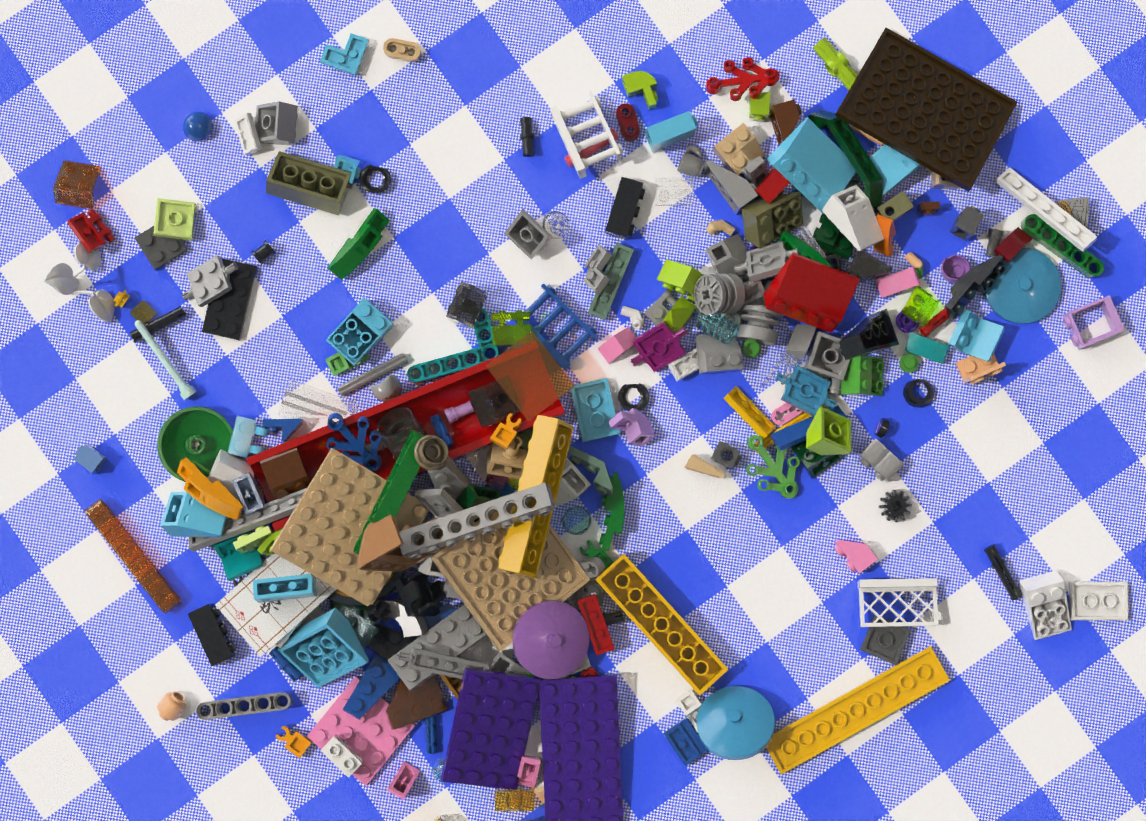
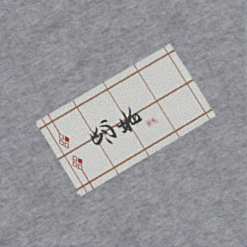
M273 554L263 562L261 567L252 571L215 606L254 649L257 655L262 657L328 598L336 588L316 577L317 597L258 603L254 600L253 580L310 574L279 555Z

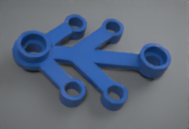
M338 413L331 414L328 417V427L334 431L339 430L349 442H340L337 438L330 437L327 440V448L329 450L331 448L347 450L340 453L358 464H363L370 471L379 469L382 465V458L377 452L378 444L381 441V432L378 430L371 431V447L369 452L364 447L369 419L365 416L358 419L357 426L359 430L358 438H356L343 423L342 415ZM364 421V422H366L367 424L362 425V424H360V422ZM377 435L379 438L375 439L372 436ZM334 442L336 445H330L329 443ZM348 451L359 452L361 456H352Z

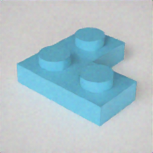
M350 33L344 50L326 44L320 63L356 76L369 39Z

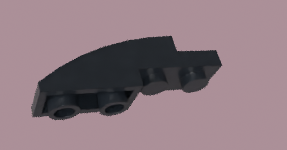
M1002 255L990 258L975 266L950 288L952 298L945 305L948 317L955 319L958 314L963 312L966 304L975 297L976 292L984 294L993 286L997 277L1002 275L1006 269L1005 260Z

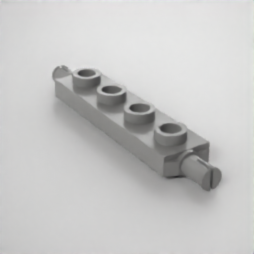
M412 648L410 654L399 651L397 655V660L408 661L410 669L463 679L465 668L490 671L489 665L484 662Z

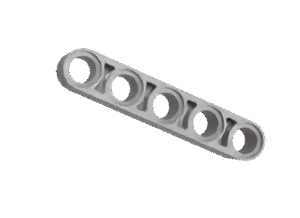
M287 691L209 700L197 706L196 714L200 719L207 720L280 711L292 705L293 696ZM281 695L286 696L288 699L286 706L279 703ZM261 698L268 700L269 705L267 708L260 706ZM242 700H246L249 703L247 711L243 710L240 706ZM223 703L229 704L230 711L228 713L222 711L221 705ZM204 705L210 707L211 712L209 715L203 714L202 707Z

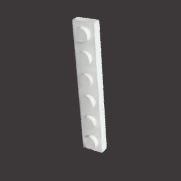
M1010 167L997 178L996 183L1082 252L1096 241L1097 236Z

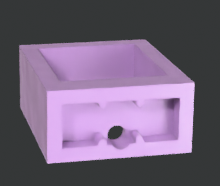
M1110 295L1063 314V323L1070 330L1072 344L1075 347L1077 346L1078 350L1125 331ZM1100 305L1111 331L1083 342L1072 316Z

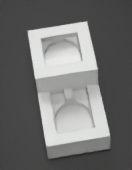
M690 689L675 701L697 731V714L702 704Z

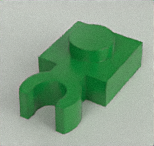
M590 540L586 542L590 546L589 550H584L582 547L579 548L582 555L589 556L587 559L593 557L601 559L605 569L613 563V560L600 547L595 550Z

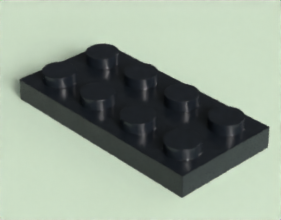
M222 258L225 267L235 262L238 270L229 275L232 290L208 304L202 332L240 341L257 266Z

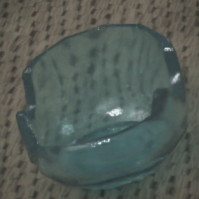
M575 506L566 510L561 518L563 528L569 534L577 536L589 530L592 517L590 512L584 507Z

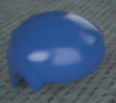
M194 112L186 117L183 131L190 140L194 142L205 140L212 133L213 123L207 114Z

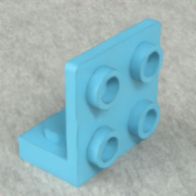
M964 309L948 344L959 352L989 362L1005 328L999 324L978 318L971 311Z

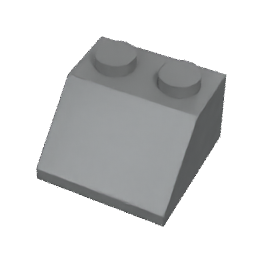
M281 101L256 105L255 128L260 144L287 145L295 143L296 121L298 117L297 105Z
M524 209L520 211L504 233L531 260L542 252L552 240L551 235Z
M822 332L815 333L804 369L821 376L843 381L850 359L845 360L840 352L839 341L841 339Z
M733 333L695 336L699 374L732 372L743 369L741 348Z

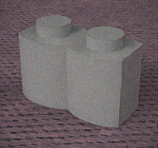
M876 438L859 455L861 457L860 462L866 468L871 467L875 471L874 475L881 482L883 480L888 482L904 465Z

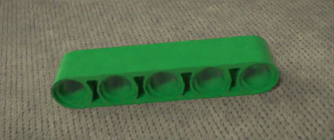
M1030 214L1022 220L1021 229L1085 277L1092 279L1103 273L1104 265L1098 258L1087 250L1082 252L1036 214ZM1028 220H1032L1035 223L1034 228H1030L1027 225ZM1043 231L1050 233V240L1043 237ZM1059 242H1063L1065 244V251L1059 249ZM1075 253L1081 256V262H1077L1074 259ZM1090 264L1096 266V273H1092L1090 271Z

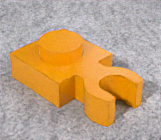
M511 413L506 418V425L500 422L490 437V441L505 450L509 448L517 436V432L514 429L519 428L521 425L520 418L516 423L510 421L513 417Z
M282 726V729L286 731V735L283 737L280 734H276V738L280 741H286L287 744L284 747L298 758H301L312 742L298 731L291 734L289 727Z

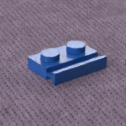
M684 718L663 733L685 766L708 751L687 718Z

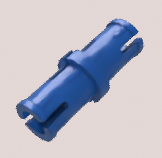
M276 646L269 652V655L279 664V668L284 670L293 682H296L303 674L278 651L279 647Z

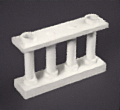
M592 90L588 92L589 102L565 112L563 110L559 112L557 105L550 107L553 121L580 179L587 176L586 169L589 165L614 155L620 163L622 162L621 154L624 153L620 143L616 144L600 110L602 105L599 97H594ZM594 108L597 117L573 127H566L564 122L568 118ZM601 123L604 133L580 143L573 142L572 137H574V134ZM608 139L612 148L586 159L580 158L579 153H581V150Z

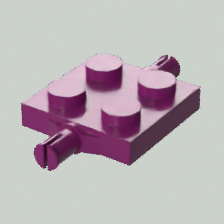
M666 321L661 322L633 340L639 355L631 359V363H633V366H636L644 361L651 367L653 372L658 371L686 354L685 348L680 343V338L688 335V331L683 327L675 333Z

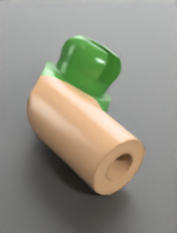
M909 252L905 259L912 267H915L918 279H921L924 275L923 262L912 252Z

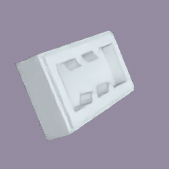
M245 113L234 119L244 155H250L261 149L252 114Z
M697 348L668 364L676 381L699 369Z

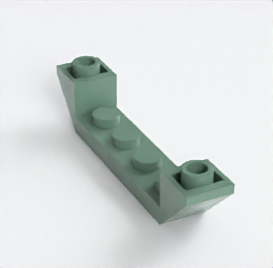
M534 430L518 434L515 437L514 442L517 437L522 440V445L519 449L529 450L528 444L530 439H532ZM570 446L567 458L574 465L581 464L585 466L586 470L596 474L597 472L598 474L593 481L595 490L602 495L608 494L612 496L613 488L605 463Z

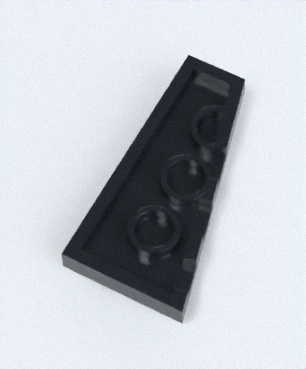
M355 615L350 622L359 642L365 647L372 649L375 654L387 661L417 639L412 636L404 637L400 631L382 624H375L359 615Z

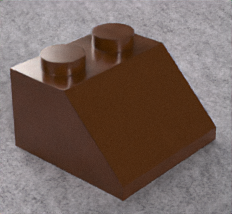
M795 99L772 105L769 112L778 146L793 132L800 119V115H802L801 107L799 104H796Z
M297 447L260 461L268 486L275 500L303 490L311 483L308 470Z

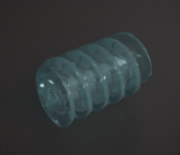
M699 312L696 320V327L709 333L710 336L721 340L724 344L734 339L739 325L733 326L734 322L732 320L727 322V317L721 318V314L706 315Z

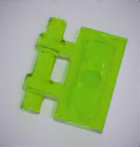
M499 310V312L491 313L492 320H499L500 326H492L493 346L526 345L531 343V325H523V319H530V311L516 310V312H505V310ZM517 319V325H506L505 320Z

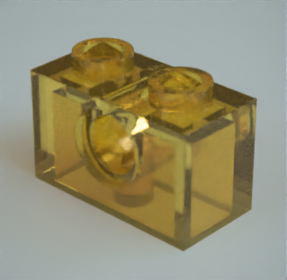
M534 789L495 790V811H534Z

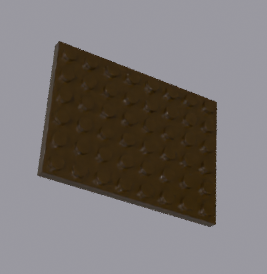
M885 27L835 116L969 192L1018 102Z

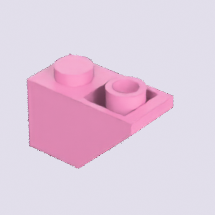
M836 540L834 542L836 545L834 549L840 557L844 555L848 561L846 565L852 572L861 573L878 560L867 544Z

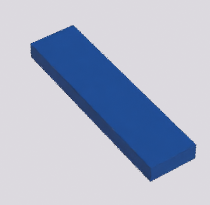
M838 405L834 409H828L848 418ZM809 417L772 433L771 439L780 451L805 441L806 432L814 417Z

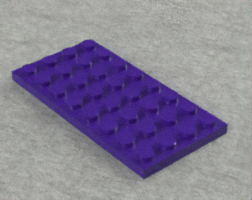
M603 675L541 679L539 700L545 821H623L617 676Z

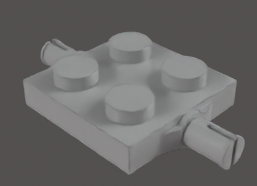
M781 241L747 251L745 263L734 266L736 274L747 271L750 282L762 280L777 275L792 253L799 255L797 248L786 251L785 245Z
M216 255L187 273L191 288L182 293L183 299L187 301L195 296L197 305L204 307L232 290L229 275L238 270L237 264L233 262L225 267L222 258Z

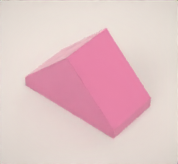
M627 327L613 335L598 347V350L609 364L634 347L633 340L637 337L630 327Z
M529 755L522 756L517 775L519 785L535 788L541 758Z
M404 761L387 791L404 800L420 770Z

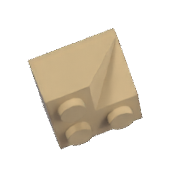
M744 123L714 145L712 149L727 170L739 176L743 175L742 169L746 167L750 160L757 158L759 155L762 158L766 156L756 137Z

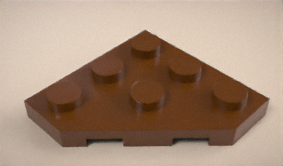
M436 674L412 692L400 680L391 703L386 709V714L391 729L395 730L447 710Z

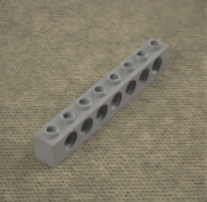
M542 483L400 531L399 533L403 541V545L400 546L402 555L410 559H417L423 553H435L441 547H452L457 545L459 541L476 539L479 534H491L497 528H509L515 522H527L532 520L533 516L539 514L540 516L548 515L551 513V510L556 509L550 486ZM536 499V505L533 508H529V502ZM517 506V512L510 514L511 508ZM495 512H499V517L492 521V515ZM480 518V524L473 527L474 520ZM461 524V531L455 533V527ZM443 531V536L440 539H436L437 533ZM424 537V543L418 546V540Z

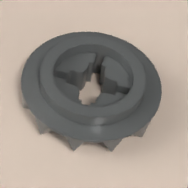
M592 581L587 582L573 594V601L577 608H579L577 600L585 596L584 589L589 593L596 592L599 606H601L604 599L601 587Z

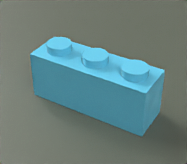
M312 574L253 580L254 600L258 603L317 597L316 577Z

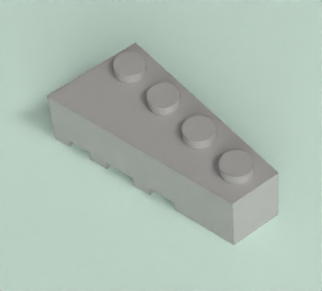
M449 456L444 466L437 470H428L435 489L443 488L455 501L468 484L476 485L472 483L468 476L463 474L462 470L454 464V461Z

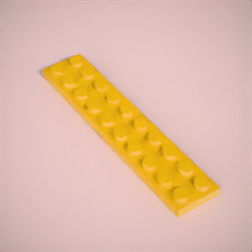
M929 646L776 731L766 749L782 775L945 684L950 679L932 647Z

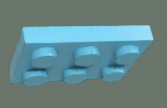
M607 378L570 386L583 442L620 434V430L611 428L609 421L615 417L616 413Z

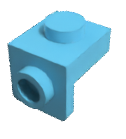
M340 154L337 155L334 168L350 172L349 183L353 184L355 178L359 179L362 169L359 168L360 160Z

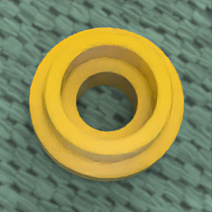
M126 290L123 293L119 291L113 299L116 302L115 307L119 306L122 308L130 297Z

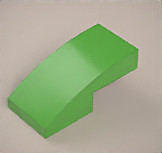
M338 352L325 359L334 377L369 360L370 357L367 353L354 366Z

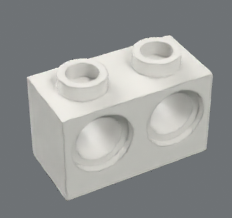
M337 734L320 750L348 778L364 762Z

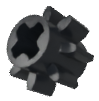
M378 600L377 603L374 601L373 605L370 604L368 606L369 609L366 611L369 620L375 624H379L381 621L386 623L390 618L389 615L392 613L390 605L384 600Z

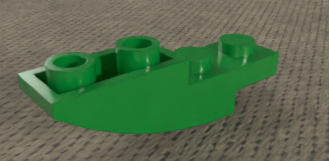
M373 208L353 238L346 240L327 269L337 278L343 280L375 248L383 237L381 233L390 220L378 209Z
M613 472L612 476L609 475L613 494L612 496L608 494L603 495L601 505H604L603 510L611 511L610 515L606 514L604 526H607L605 534L601 533L599 544L602 545L601 549L608 551L613 533L621 534L624 523V496L621 482L616 472Z

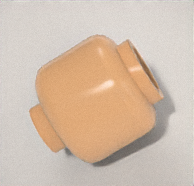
M178 692L166 693L157 705L159 716L165 721L177 720L187 707L185 697Z

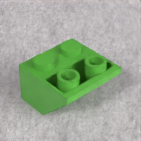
M861 356L850 359L844 380H841V394L883 396L884 358Z

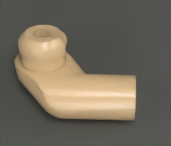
M716 220L708 223L706 231L708 234L714 235L716 231L722 230L731 236L736 228L724 220Z

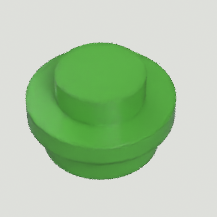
M749 339L744 342L742 351L746 357L755 358L761 353V345L757 340Z
M910 353L903 355L899 361L900 368L907 373L915 371L919 365L918 358Z

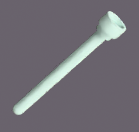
M140 320L135 321L138 331L179 386L180 396L183 400L197 392L195 388L190 386L189 383H185Z

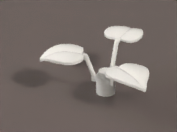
M79 242L75 246L74 255L77 262L83 265V267L73 274L71 266L66 263H59L49 270L43 282L63 295L72 293L92 295L88 300L91 311L102 321L110 323L115 309L110 293L103 289L98 290L96 293L94 291L78 290L80 282L76 277L85 271L86 268L90 271H96L101 264L99 249L88 253L82 243Z

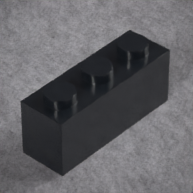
M621 177L605 234L627 240L628 235L632 236L635 225H632L633 217H638L640 207L637 204L639 199L643 200L646 190L643 188V182Z
M210 603L188 613L211 667L236 656L234 653L236 647L232 641L228 640L226 635L228 634L227 627L224 623L221 624L218 618L220 612L216 605L213 606Z

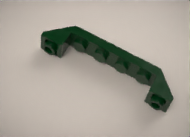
M824 110L809 114L808 118L821 131L827 128L830 129L866 188L862 192L869 198L872 208L881 206L883 178L848 123L836 117V113Z

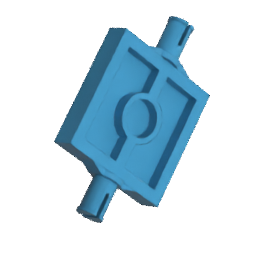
M798 365L795 366L790 377L780 372L777 374L775 380L785 384V390L780 400L813 417L823 404L832 409L836 406L837 402L827 397L830 381Z

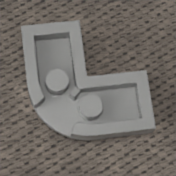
M598 244L585 264L588 270L586 278L583 280L595 293L600 295L610 280L602 272V269L609 262L612 254Z

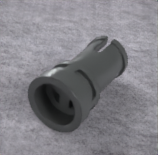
M988 229V245L985 256H998L993 251L1002 241L1004 231Z

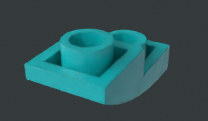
M911 333L905 351L943 364L950 346Z

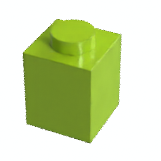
M761 92L760 96L756 99L749 96V118H753V121L757 122L768 119L770 92Z

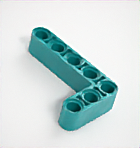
M476 308L471 314L479 347L413 365L407 371L409 380L418 384L455 374L489 360L485 357V352L488 349H493L496 352L494 357L499 356L487 311L483 308ZM477 313H484V321L477 322L475 315ZM488 331L491 335L488 340L480 339L481 332ZM468 355H476L477 361L474 364H469L466 360ZM452 359L458 361V367L455 369L448 367V363ZM434 364L440 366V371L437 374L430 373V367ZM418 369L421 371L419 379L411 377L413 370Z

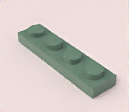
M616 242L612 256L604 271L610 280L600 295L595 293L587 314L604 321L606 320L634 249Z

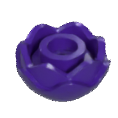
M902 310L896 317L897 328L904 333L914 332L920 325L918 314L913 310Z

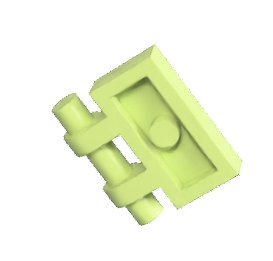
M269 526L258 527L254 533L238 537L237 541L233 542L234 547L242 554L248 551L252 552L276 531H273Z

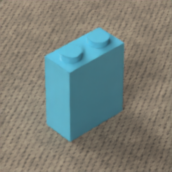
M690 111L647 127L645 136L652 153L693 137L697 130L698 122L695 115L691 116Z

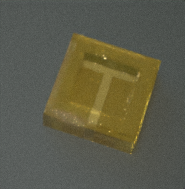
M142 300L129 312L136 320H140L143 324L147 321L150 322L157 315L145 300Z

